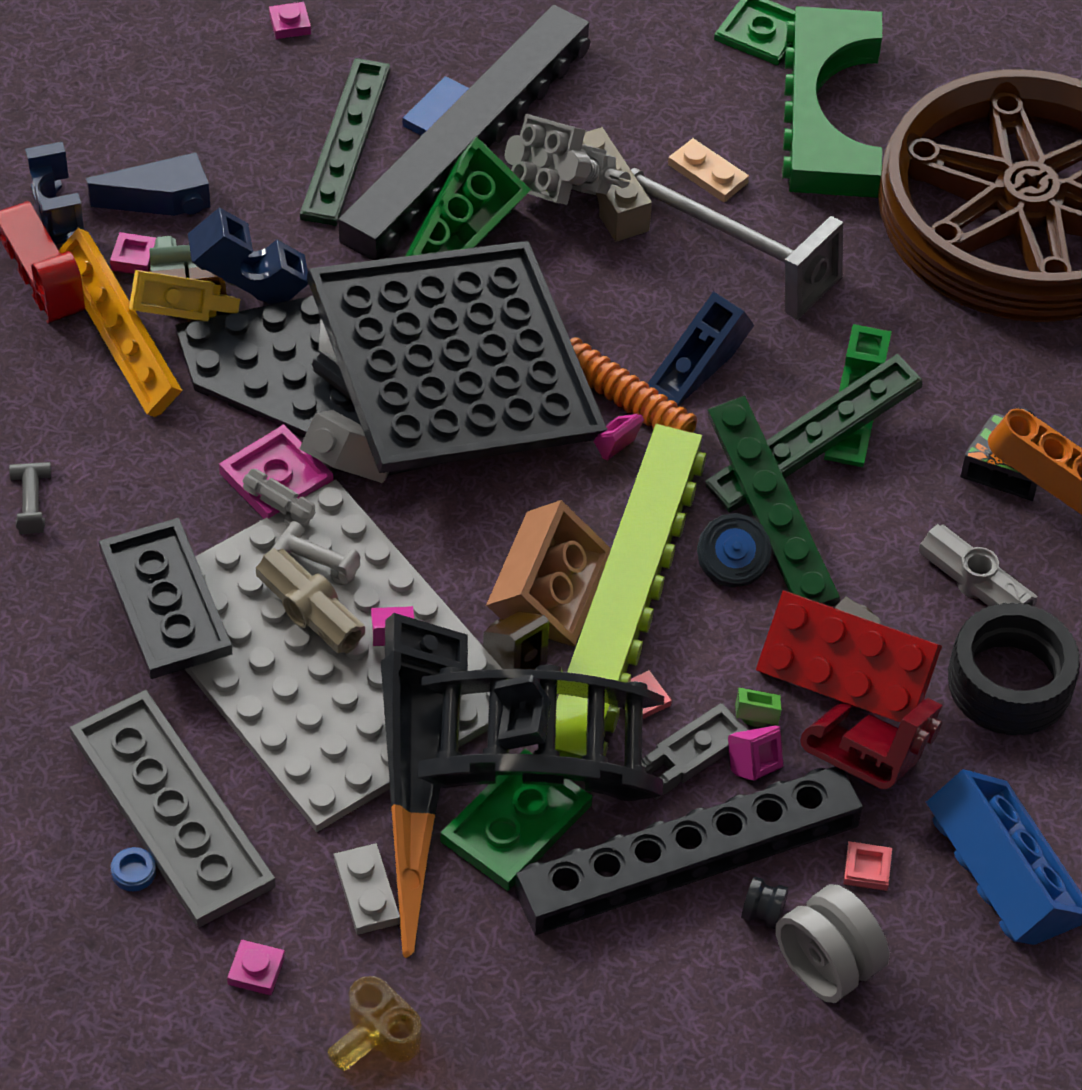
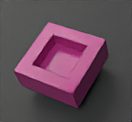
M304 2L269 7V16L276 39L311 34V25Z
M119 232L110 258L111 271L135 274V270L150 272L149 248H154L156 238Z
M241 940L227 977L228 985L272 995L285 958V950Z

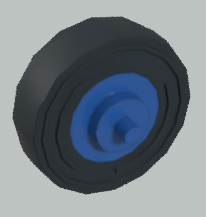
M739 513L721 515L709 522L701 533L697 546L699 564L705 574L717 584L732 588L747 586L759 579L769 565L772 552L769 536L763 526L752 517Z

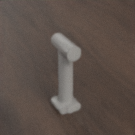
M291 522L273 548L276 550L284 549L288 554L292 552L337 570L339 580L343 584H348L361 566L359 552L355 549H350L348 554L344 556L301 539L305 532L304 527L298 522Z

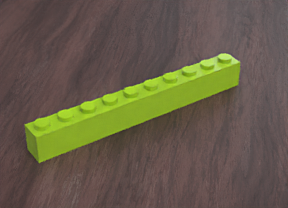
M655 424L570 662L568 673L597 676L625 683L631 682V674L626 672L629 664L636 666L639 661L643 641L638 640L640 631L648 633L654 609L649 608L651 599L658 601L660 599L665 580L664 576H660L662 567L668 569L671 567L675 553V545L671 544L673 536L680 538L683 532L686 514L681 513L684 505L691 507L695 496L697 484L692 482L693 476H701L704 470L707 453L701 452L702 435ZM559 694L556 712L555 750L559 751L562 757L581 759L582 756L586 755L587 698ZM605 703L604 736L606 731L614 733L620 713V708ZM604 741V756H606L608 742Z

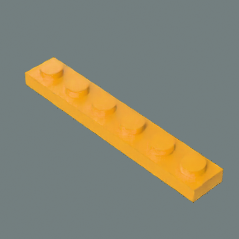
M77 228L58 251L60 254L70 251L74 256L82 278L85 309L147 415L153 417L161 415L182 392V389L136 311L129 309V299L89 232Z

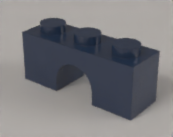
M220 207L188 233L192 263L201 270H207L222 278L229 285L237 286L250 293L259 301H265L270 305L286 302L309 285L306 279L308 274L306 258L303 253L277 239L268 247L259 251H253L248 223Z

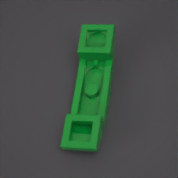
M853 324L839 392L886 362L892 331ZM873 420L827 450L824 460L864 467Z

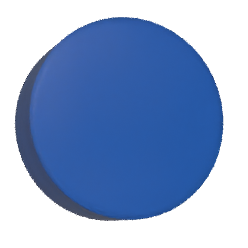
M138 847L126 848L116 854L112 860V879L123 890H142L148 887L156 876L155 860L145 849Z

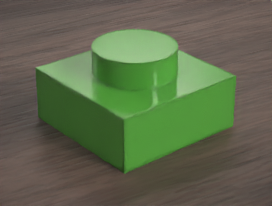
M738 688L735 702L736 718L742 719L744 723L754 727H766L767 724L778 726L782 710L781 697L776 694Z

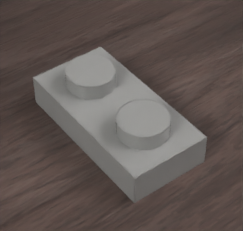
M377 843L334 853V862L356 934L400 924L399 912Z

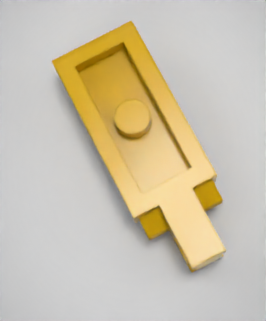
M135 270L129 309L208 322L209 317L216 316L217 311L232 314L238 313L240 299L220 294L221 285L210 281Z

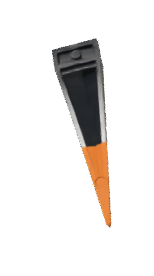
M393 613L385 620V658L380 663L402 953L407 958L412 955L415 949L427 858L441 788L417 778L418 761L436 758V753L441 751L443 695L422 686V677L440 674V670L446 667H457L468 671V634Z

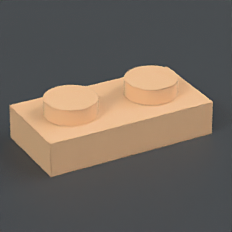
M694 138L668 158V165L722 202H726L746 186L749 181L748 174Z

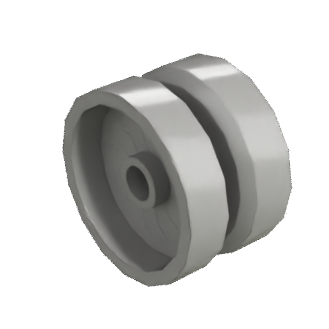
M827 885L807 901V906H797L776 923L777 941L789 967L817 997L825 1002H838L858 986L859 980L867 981L889 964L890 951L886 937L877 920L861 900L851 891L840 885Z

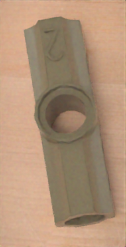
M273 548L263 555L261 562L255 567L256 576L282 600L286 613L296 625L301 628L309 626L338 654L341 652L347 654L358 646L359 641L365 635V625L339 602L335 589L324 576L318 573L312 576L284 549L276 550Z

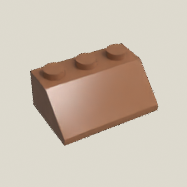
M562 500L530 510L524 517L486 606L500 619H506L516 612L545 615L549 620L548 639L575 646L587 618L611 548Z

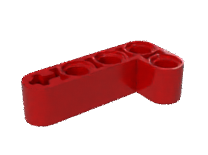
M25 201L0 210V240L10 258L16 259L18 263L17 270L24 283L31 285L33 289V294L31 295L40 311L45 310L48 315L47 323L84 311L83 285L77 262L70 251L60 254L32 204L29 201Z

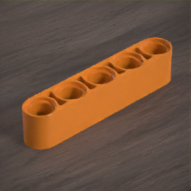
M1018 408L1010 410L988 437V446L992 453L1082 515V448L1030 412Z

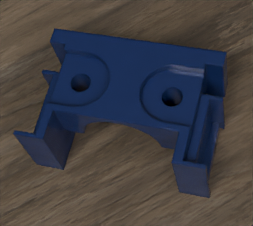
M63 141L26 148L29 171L33 184L30 185L40 220L55 245L65 243L77 228L85 229L79 194L56 196L62 187L61 179L69 178Z

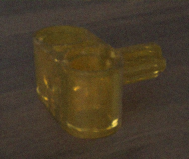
M365 976L356 980L351 985L349 991V1014L355 1028L332 1045L327 1052L335 1067L347 1070L372 1048L380 1051L385 1057L395 1062H407L415 1058L420 1052L422 1045V1025L417 1012L379 977ZM366 1002L378 1004L377 1007L369 1009L360 1005ZM396 1032L410 1034V1036L402 1039L394 1038L391 1035Z

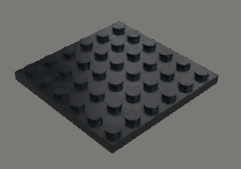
M529 241L309 268L306 279L379 473L594 441L598 434L607 431Z

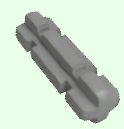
M251 469L243 478L244 490L256 497L260 494L262 501L283 514L289 515L291 513L290 518L302 525H306L316 513L315 504L304 497L298 499V493L273 478L267 480L268 475L258 469Z

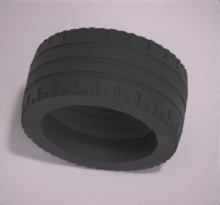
M1002 603L983 608L964 623L955 639L948 666V685L951 696L954 698L957 707L963 711L966 717L990 731L1000 734L1004 733L1005 735H1028L1042 731L1059 720L1072 700L1080 668V654L1076 640L1073 638L1072 633L1069 632V629L1064 626V623L1060 622L1057 617L1052 616L1051 613L1038 609V607L1022 603ZM993 647H1015L1028 651L1042 660L1052 673L1054 680L1049 685L1033 691H1014L998 686L982 675L973 658L980 652Z

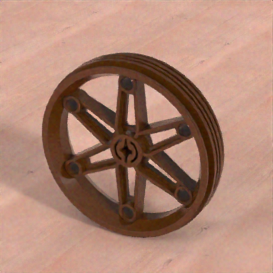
M995 70L953 80L925 95L911 107L900 121L888 142L882 163L878 201L885 229L896 252L904 263L931 288L945 297L976 311L1007 319L1032 322H1053L1081 318L1082 270L1071 272L1064 233L1082 237V169L1066 179H1059L1057 173L1082 161V140L1044 155L1029 121L1057 126L1082 135V80L1038 70ZM988 121L994 156L937 144L932 140L956 128ZM1014 132L1026 161L1015 164L1011 160L1007 135ZM908 176L916 181H924L968 202L943 220L934 223L930 228L919 216L913 205L909 193ZM990 210H999L1001 216L967 233L961 230ZM1042 225L1046 226L1051 250V257H1046L1045 259H1043L1032 228ZM1014 234L1029 271L999 266L968 253Z

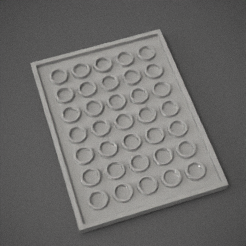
M337 480L304 497L315 504L316 513L306 525H302L305 532L301 539L344 556L348 554L350 549H355L361 557V566L349 583L343 584L339 580L337 570L292 552L289 555L312 576L317 573L324 576L335 589L339 602L365 625V635L359 641L358 646L347 654L345 652L339 654L335 652L309 626L301 628L296 625L286 613L282 600L256 576L255 567L261 562L263 555L273 548L290 523L295 521L290 518L291 513L285 515L279 512L268 519L266 517L195 556L232 644L233 655L185 669L316 832L390 789L380 663L385 658V646H373L371 608L413 606L415 619L468 634V671L502 669ZM489 692L462 695L460 701L459 747L488 730Z

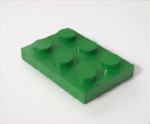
M525 748L520 754H533V753H531L530 751H528V750ZM498 775L496 777V784H489L441 832L440 842L505 890L509 891L516 883V873L522 871L526 866L537 862L592 806L593 796L569 779H564V785L549 786L523 784L522 775Z

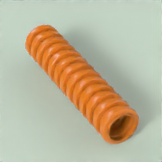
M574 337L570 339L590 388L595 387V391L598 394H604L605 398L609 401L614 399V404L618 407L623 406L625 412H633V415H642L643 423L646 426L652 425L653 430L655 424L694 433L697 426L696 415L693 413L687 414L688 412L684 407H678L677 403L673 400L668 401L666 395L659 394L655 388H649L648 383L640 381L636 375H630L629 371L621 369L618 363H611L610 358L602 356L598 350H592V347L589 344H583L580 338Z

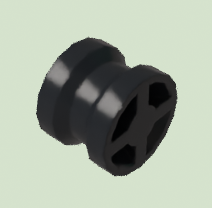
M754 876L745 899L741 918L748 921L754 919L762 920L767 927L776 930V923L779 921L786 904L789 887L783 885L772 887L766 885L764 879Z

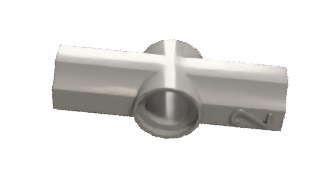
M939 524L934 526L920 543L919 553L957 581V586L964 595L970 598H979L988 606L1002 603H1022L1032 607L1035 606L1038 596L999 567L998 557L993 551L983 547L973 548L946 526H940Z

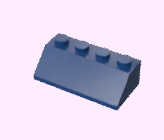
M962 769L926 801V804L934 814L932 821L935 827L950 839L956 848L954 855L962 867L972 873L979 884L977 886L979 895L987 904L994 907L1001 918L999 925L1002 931L1012 941L1036 945L1082 925L1081 891L1006 780Z

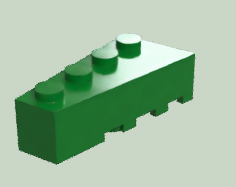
M476 136L456 162L406 256L476 248L521 202L531 189Z

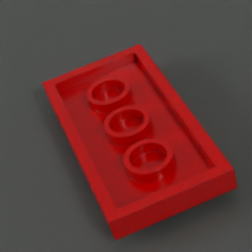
M782 591L756 671L901 723V720L924 701L942 645L805 597Z

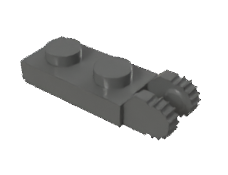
M720 703L657 744L654 751L642 758V766L646 768V773L652 774L659 769L663 763L670 769L663 773L662 776H659V778L663 779L664 795L678 786L680 782L688 781L729 753L728 736L736 732L747 731L748 729L723 703Z

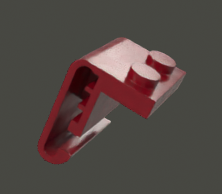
M927 697L901 720L899 728L869 714L849 731L838 724L848 717L852 705L846 703L838 704L805 729L801 735L800 742L803 749L808 753L878 788L887 789L918 763L926 744L931 745L935 741L943 723L937 719L943 705Z

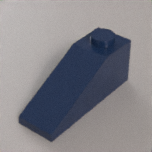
M196 152L86 178L91 207L171 216L184 213L196 214L202 209L211 207L209 183Z
M713 291L648 382L649 388L657 389L659 394H664L668 397V401L673 400L679 406L735 354L755 325L744 310Z

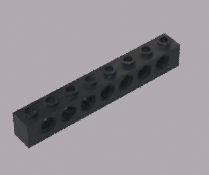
M836 766L828 769L817 768L807 773L804 777L789 782L778 781L769 785L765 790L750 795L739 794L723 804L708 809L697 808L690 811L684 817L669 822L658 821L649 825L645 830L627 836H613L605 841L604 844L586 850L577 848L569 851L562 858L547 863H532L516 873L515 893L536 936L857 828L863 806L844 770ZM801 805H811L814 808L808 809L802 807ZM761 818H770L775 822H766ZM729 831L734 833L735 835L727 836L722 834L721 832ZM680 845H691L695 849H684ZM650 858L653 859L655 862L644 863L639 859ZM607 871L613 873L614 876L603 877L598 873ZM560 885H568L573 887L574 889L570 891H562L556 887Z

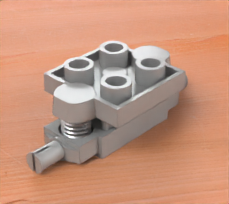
M526 114L520 135H514L507 141L504 154L507 163L513 165L511 171L531 189L528 194L568 205L571 189L596 195V192L607 194L611 185L621 188L629 186L630 182L620 180V178L631 180L628 172L616 170V157L606 155L607 150L583 144L586 132L584 129Z

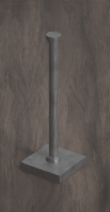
M637 168L631 169L647 195L784 262L785 313L796 320L843 277L842 221L830 216L801 245L792 250L645 177L643 171Z

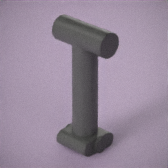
M51 462L10 464V480H22V513L17 514L16 529L19 530V534L44 533V527H46L45 518H43L42 512H39V479L51 478Z

